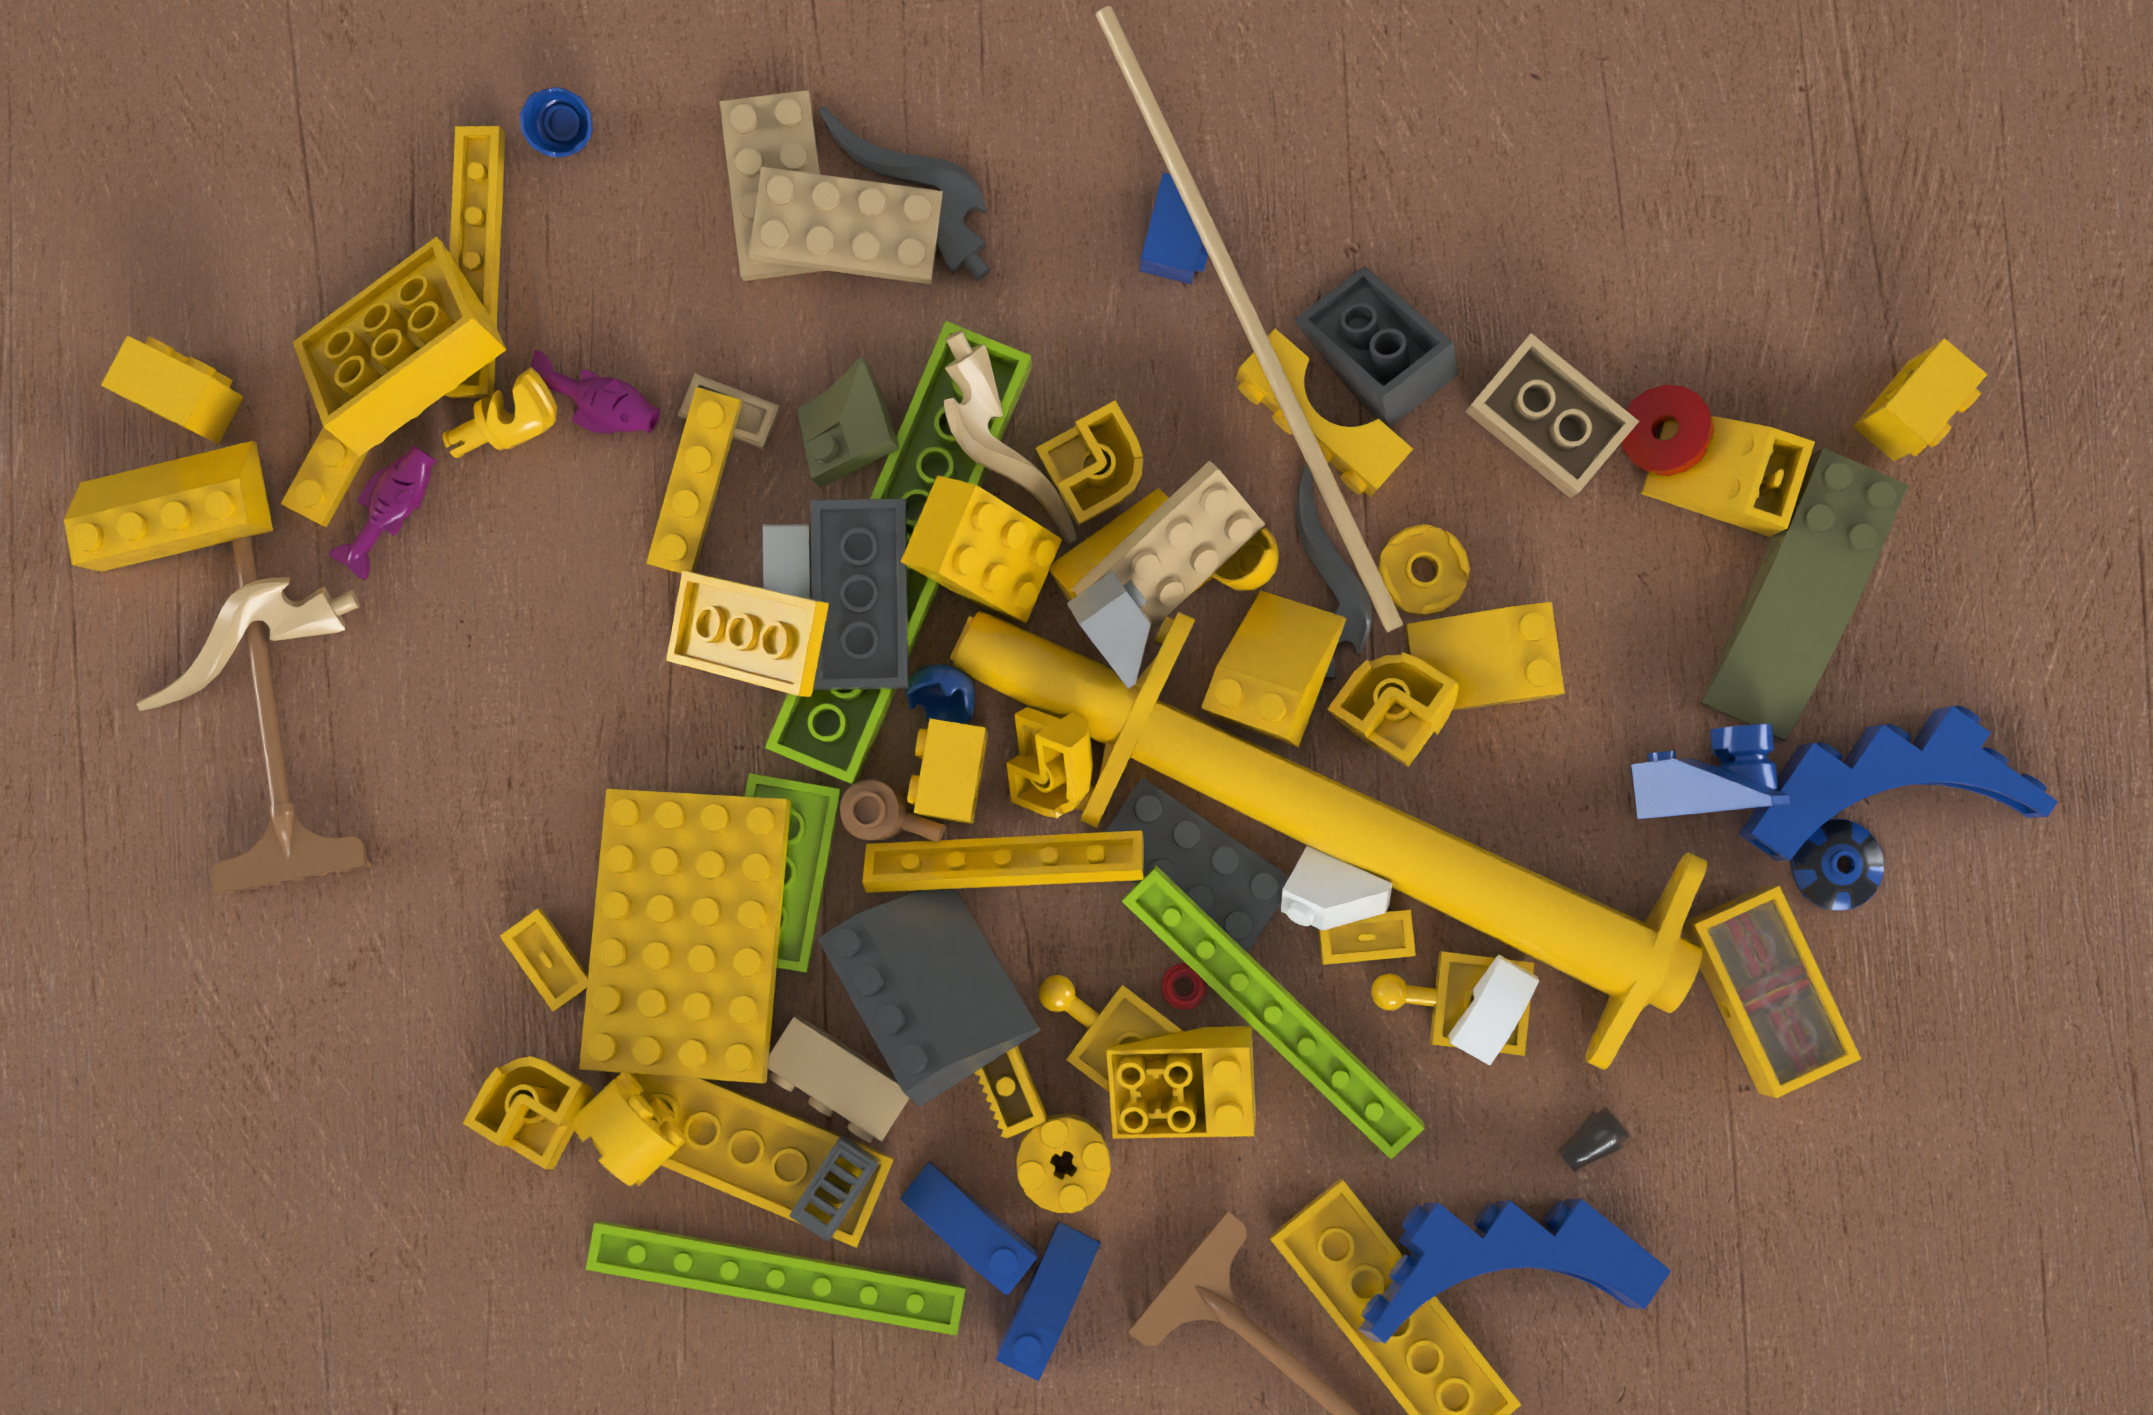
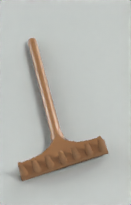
M251 536L232 541L239 589L246 584L257 581ZM259 620L253 621L249 624L245 633L271 806H269L270 819L263 836L250 851L231 859L219 861L214 865L211 871L213 895L234 894L235 891L243 889L256 890L259 886L280 885L281 882L290 880L302 881L305 877H324L327 873L348 872L352 868L372 867V862L367 858L365 843L361 838L356 836L340 838L321 837L305 828L294 813L293 803H290L264 622Z
M1229 1210L1220 1211L1221 1219L1212 1229H1205L1206 1237L1197 1247H1190L1191 1255L1182 1265H1175L1176 1273L1167 1283H1160V1292L1152 1301H1145V1310L1137 1320L1135 1318L1130 1319L1128 1333L1148 1347L1160 1344L1170 1332L1182 1323L1201 1319L1222 1323L1229 1330L1233 1329L1332 1415H1361L1244 1314V1310L1237 1305L1230 1288V1265L1238 1249L1247 1238V1229L1242 1221Z

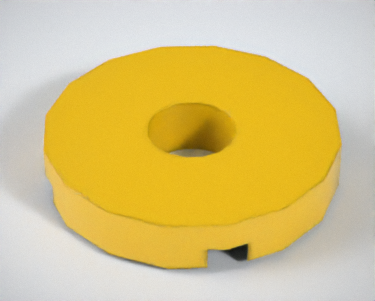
M1427 524L1406 527L1394 535L1380 553L1377 567L1395 607L1405 613L1418 616L1441 613L1457 602L1466 587L1470 572L1466 550L1458 539L1448 531H1443L1440 528ZM1425 558L1433 563L1435 577L1432 581L1420 582L1415 579L1411 571L1414 560Z

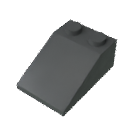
M1365 266L1295 319L1296 325L1355 398L1389 428L1458 375L1454 343Z

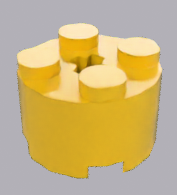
M623 1071L572 1119V1125L582 1142H585L591 1136L594 1146L602 1155L598 1161L625 1184L632 1186L636 1183L639 1187L686 1141V1137L671 1122L675 1116L667 1105L657 1097L651 1102L641 1094L643 1092L641 1085L629 1073Z
M1070 1112L1051 1114L1047 1116L1046 1122L1028 1129L1022 1137L1017 1153V1175L1025 1194L1039 1207L1056 1213H1074L1094 1203L1106 1188L1111 1172L1109 1148L1100 1129L1087 1118ZM1064 1151L1072 1153V1164L1075 1167L1071 1171L1065 1169L1064 1173L1056 1171L1055 1162L1051 1159L1053 1155L1058 1154L1062 1157Z

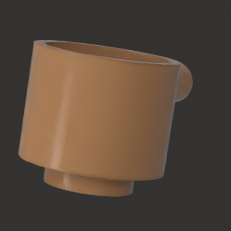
M867 779L856 782L848 788L841 800L840 816L842 823L849 833L859 839L888 840L906 830L940 842L945 831V825L911 813L910 803L907 802V794L901 787L889 781Z

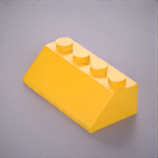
M249 441L80 482L64 518L72 565L103 572L273 531L257 443Z

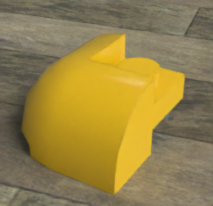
M1116 400L1077 420L1075 427L1035 448L1038 458L1062 498L1069 515L1078 526L1121 503L1134 492L1142 477L1143 453L1139 441Z
M1404 652L1401 655H1384L1370 662L1366 660L1360 665L1330 704L1328 711L1346 729L1372 748L1376 746L1403 765L1409 767L1433 733L1438 735L1448 720L1458 696V683L1415 656Z
M1026 707L1014 714L1019 755L1006 762L1011 802L1043 816L1058 818L1074 810L1089 792L1093 770L1089 726L1085 718L1076 712H1072L1059 719Z
M534 1056L516 1058L506 1065L494 1069L484 1082L462 1124L498 1146H506L513 1149L543 1169L554 1170L575 1131L572 1119L594 1099L593 1088L549 1061Z

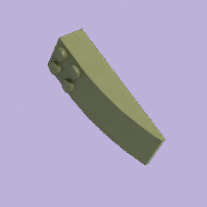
M1822 448L1810 456L1789 526L1784 531L1771 537L1700 704L1747 725L1772 724L1774 737L1783 741L1788 739L1855 610L1909 485L1826 448Z

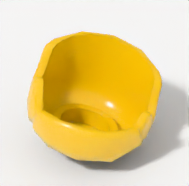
M1262 527L1222 564L1212 576L1236 591L1256 590L1266 584L1276 572L1279 558L1277 543L1272 533L1267 528Z

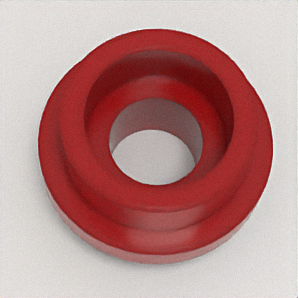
M1179 963L1170 967L1165 972L1161 982V990L1165 1000L1171 1006L1181 1010L1195 1008L1204 1000L1208 984L1189 965ZM1182 977L1189 978L1193 983L1192 991L1187 995L1179 994L1175 988L1177 980Z

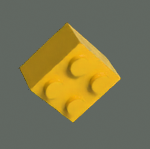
M127 335L101 383V386L138 406L218 445L244 396L230 388L233 382L232 379L191 356L188 358L176 352L172 347L150 336L147 337L145 343H142Z
M1943 338L1910 359L1852 427L1893 461L1908 454L1915 457L1927 445L1933 448L1948 434L1952 427L1947 421L1956 411L1963 413L1977 400L1981 392L1976 387L1987 376V373Z
M929 718L928 729L919 728L915 756H918V759H923L920 776L911 775L907 802L915 805V814L974 825L989 735L985 727Z

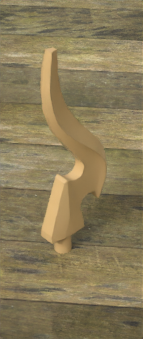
M962 330L951 334L945 340L955 360L945 369L961 389L963 395L961 404L954 398L943 400L948 424L954 438L964 452L975 462L1011 479L1030 492L1048 511L1066 543H1072L1077 539L1065 504L1053 484L1034 464L993 437L989 432V420L1003 417V412L985 344L971 348Z
M290 577L260 579L246 584L228 597L220 610L205 645L192 665L182 676L167 687L137 701L136 705L139 711L161 707L185 699L202 690L221 673L247 627L253 621H264L270 628V640L273 641L332 634L345 630L346 622L342 615L360 607L356 594L351 590L332 599L323 586L301 601H291L283 592V589L289 585Z

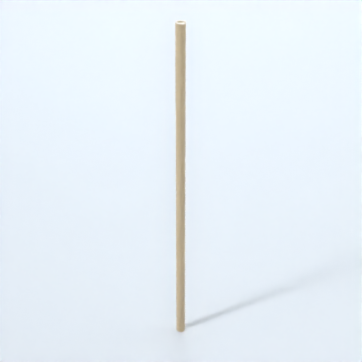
M1104 7L1095 16L1387 633L1404 625L1121 25L1112 7Z

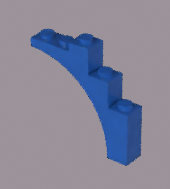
M1956 705L1955 707L1949 706L1935 709L1912 744L1910 743L1911 736L1893 724L1888 723L1887 725L1881 724L1867 727L1844 762H1841L1842 754L1826 743L1818 742L1816 744L1813 742L1799 745L1778 775L1779 789H1775L1788 794L1790 804L1756 808L1738 835L1773 860L1788 861L1793 858L1804 842L1818 828L1843 809L1866 797L1905 785H1941L1964 789L2003 803L2027 818L2048 817L2058 801L2045 793L2047 787L2041 781L2028 774L2020 775L2008 767L2009 761L2001 753L1988 747H1983L1982 749V745L1991 732L1978 724L1980 718L1974 712Z
M1566 1199L1564 1202H1557L1544 1219V1223L1548 1225L1546 1228L1510 1200L1496 1201L1494 1204L1490 1202L1476 1216L1473 1225L1477 1227L1475 1231L1438 1202L1425 1203L1423 1207L1418 1204L1404 1219L1402 1227L1405 1229V1232L1398 1240L1413 1253L1410 1257L1407 1254L1404 1255L1395 1264L1389 1274L1393 1281L1384 1294L1377 1293L1367 1303L1361 1314L1365 1320L1358 1330L1373 1342L1386 1343L1413 1312L1438 1293L1472 1277L1512 1268H1537L1562 1273L1587 1282L1606 1292L1627 1308L1646 1309L1671 1270L1583 1199Z

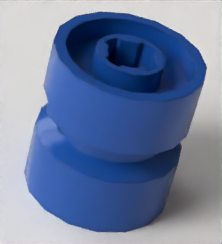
M1772 724L1741 725L1710 730L1712 755L1720 759L1718 768L1767 787L1779 789L1776 763L1768 759V754L1774 750Z

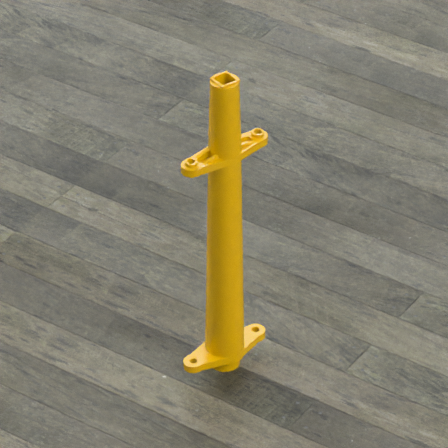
M979 610L975 616H969L950 656V659L954 660L953 667L960 669L969 677L1032 709L1059 719L1072 712H1076L1085 718L1089 726L1090 738L1105 745L1099 780L1095 787L1090 785L1089 792L1076 806V809L1083 812L1080 821L1092 827H1098L1130 758L1311 848L1393 883L1392 888L1609 995L1585 1055V1062L1602 1070L1607 1069L1612 1063L1643 1008L1650 1004L1666 1013H1672L1679 1007L1689 992L1698 973L1703 950L1700 945L1681 937V930L1707 869V861L1690 852H1687L1681 858L1648 918L1643 922L1158 700L1195 622V619L1178 612L1175 619L1168 616L1165 617L1155 638V642L1162 644L1158 655L1137 679L1136 684L1129 689L1113 668L982 610Z

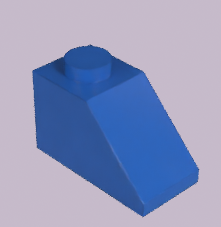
M1163 172L1141 256L1139 272L1192 284L1195 271L1204 273L1208 253L1204 244H1202V240L1171 175Z

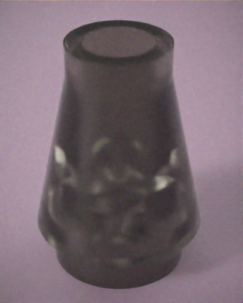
M1604 1107L1598 1113L1593 1110L1570 1139L1558 1149V1152L1576 1173L1582 1167L1624 1148L1622 1143L1630 1135L1607 1107Z

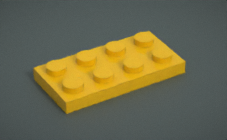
M682 570L666 661L797 696L811 697L829 603Z

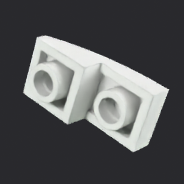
M763 524V588L810 599L809 524Z
M1498 954L1472 990L1474 1000L1449 1033L1450 1043L1482 1062L1491 1065L1523 1015L1538 985V976Z

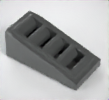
M841 1135L789 1216L829 1242L881 1160ZM839 1156L863 1170L859 1178L835 1163ZM829 1171L853 1186L849 1193L825 1178ZM819 1186L843 1202L839 1209L815 1194ZM809 1202L833 1217L828 1225L804 1210Z

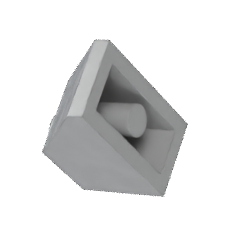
M1112 570L1069 601L1067 605L1079 625L1129 689L1136 684L1151 623L1141 610V607L1146 605L1147 601L1132 580L1123 585Z

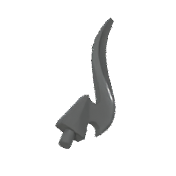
M825 106L818 109L831 135L840 147L858 164L876 174L943 191L937 244L948 269L954 275L961 268L965 267L977 281L982 280L988 275L991 269L978 255L986 247L985 241L964 224L965 217L971 211L979 210L984 214H988L978 184L964 168L948 160L905 154L871 144L842 125Z
M1305 462L1298 485L1296 501L1297 529L1303 549L1338 603V609L1334 614L1347 619L1338 644L1343 642L1354 646L1356 655L1359 656L1371 629L1372 604L1364 586L1337 553L1320 523L1314 502L1313 476ZM1333 657L1324 679L1336 678ZM1322 686L1316 701H1321Z

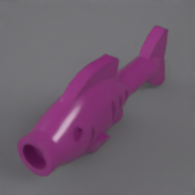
M539 350L534 351L531 367L540 375L547 387L573 398L577 404L578 409L572 417L574 423L589 431L604 434L639 430L652 433L655 430L660 418V408L651 405L629 383L611 377H599L596 373L587 369L581 371L580 381L554 372L553 365L545 353Z
M413 445L407 454L398 458L390 466L380 469L366 483L357 499L358 504L369 508L368 521L352 544H343L330 551L329 556L347 565L355 575L366 580L370 572L369 551L384 530L393 536L397 535L402 527L403 520L409 517L414 509H420L430 481L431 469L437 460Z

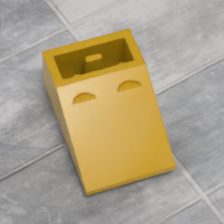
M1712 416L1715 428L1714 434L1707 446L1708 451L1701 461L1687 471L1670 476L1647 472L1641 494L1772 537L1789 526L1815 441L1769 426ZM1665 421L1658 440H1668L1675 436L1679 427L1678 423L1675 421Z
M1252 1026L1202 1027L1107 1048L1113 1139L1254 1136L1256 1100Z

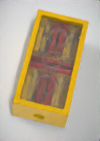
M1761 886L1684 922L1682 931L1686 939L1700 945L1703 950L1699 967L1759 1094L1779 1098L1861 1060L1780 886Z

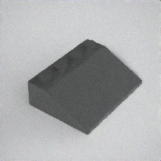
M956 889L915 891L859 912L817 938L900 1087L918 1107L923 1106L1040 1031L1039 1026Z

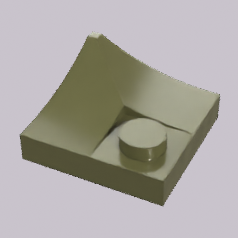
M863 357L857 359L850 369L826 391L797 408L810 477L820 488L899 449L895 429L882 391L870 364Z

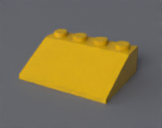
M437 236L292 342L323 427L359 457L375 445L382 443L387 436L409 420L419 416L431 404L448 392L456 389L460 383L482 367L492 363L497 356L506 351L495 323L445 245Z

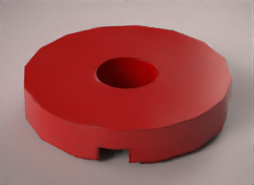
M1661 385L1643 392L1626 409L1639 422L1621 442L1622 448L1634 465L1643 471L1646 470L1663 476L1681 473L1701 461L1708 451L1707 446L1710 443V439L1713 438L1715 428L1711 411L1698 393L1684 386ZM1665 421H1675L1678 423V431L1671 439L1658 440L1655 438L1656 429L1661 423Z

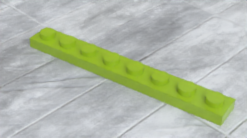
M1155 865L1144 876V880H1140L1123 897L1122 902L1391 1160L1425 1129L1424 1122L1158 866Z
M597 1220L594 1223L585 1269L955 1336L958 1335L966 1285L601 1220Z

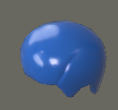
M552 87L533 92L527 98L520 112L522 134L532 148L545 156L565 158L580 152L590 141L593 132L592 112L581 96L565 88Z
M946 664L926 665L919 668L909 677V688H905L909 709H915L917 704L924 709L928 723L930 718L967 724L974 718L975 685L973 680L960 669Z

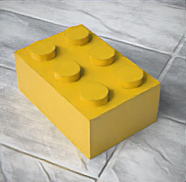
M937 475L900 562L988 612L1027 623L1062 538L981 487Z

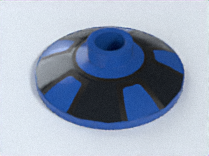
M1829 819L1804 842L1791 859V871L1799 891L1810 902L1824 909L1843 911L1864 904L1875 894L1882 881L1884 859L1878 842L1863 826L1845 819ZM1841 856H1845L1850 862V867L1845 873L1840 872L1837 868V860Z

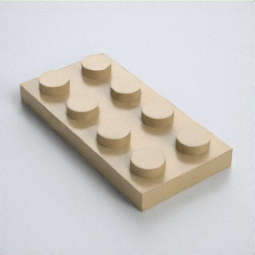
M809 90L719 101L742 280L749 281L827 271L753 261L749 258L761 166L820 174Z
M761 166L749 258L753 261L931 285L943 191Z
M1209 460L1079 581L1072 590L1078 596L1112 570L1123 585L1132 580L1147 601V604L1141 607V610L1151 623L1150 632L1266 524L1223 473Z

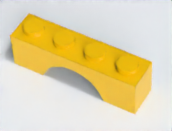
M1275 328L1268 335V339L1327 463L1331 462L1343 473L1340 478L1352 491L1359 495L1365 492L1369 497H1372L1406 459L1413 448L1380 419L1362 426L1345 427L1333 424L1321 417L1311 406L1305 391L1304 377L1309 357ZM1253 352L1238 369L1235 378L1240 383L1238 389L1252 403L1258 405L1262 402L1274 413L1272 416L1274 422L1282 430L1292 435L1293 433Z

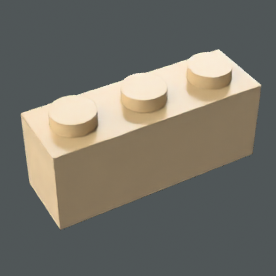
M800 1015L792 1018L769 1054L768 1069L771 1070V1073L768 1077L774 1083L791 1092L795 1086L811 1096L808 1103L813 1108L829 1117L836 1112L850 1121L847 1128L867 1142H871L874 1137L882 1142L910 1099L903 1092L894 1075Z

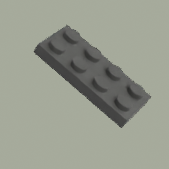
M906 499L811 500L812 599L829 603L813 685L814 690L909 688L907 565L900 562L907 547Z
M1141 777L1105 832L1142 830L1144 838V876L1155 865L1158 866L1248 953L1281 903L1282 890L1290 876ZM1132 880L1131 882L1137 884L1140 880Z

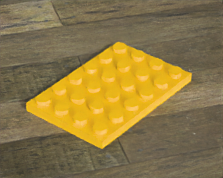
M606 789L579 1063L580 1070L619 1073L624 1071L632 1074L767 1083L791 808L790 800Z

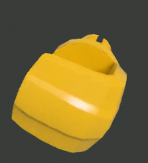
M532 367L520 374L515 381L512 390L515 403L514 414L508 413L505 410L502 392L496 390L491 399L485 397L474 403L475 418L452 430L443 432L442 436L446 448L453 444L456 445L455 448L449 451L452 456L460 458L465 453L487 442L495 449L501 451L512 449L544 433L556 422L557 404L543 379Z

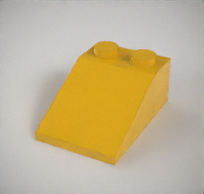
M1260 590L1216 667L1201 709L1215 720L1299 748L1347 619L1343 616Z
M1552 602L1504 607L1405 625L1409 655L1423 660L1458 683V696L1452 711L1551 699L1565 694Z

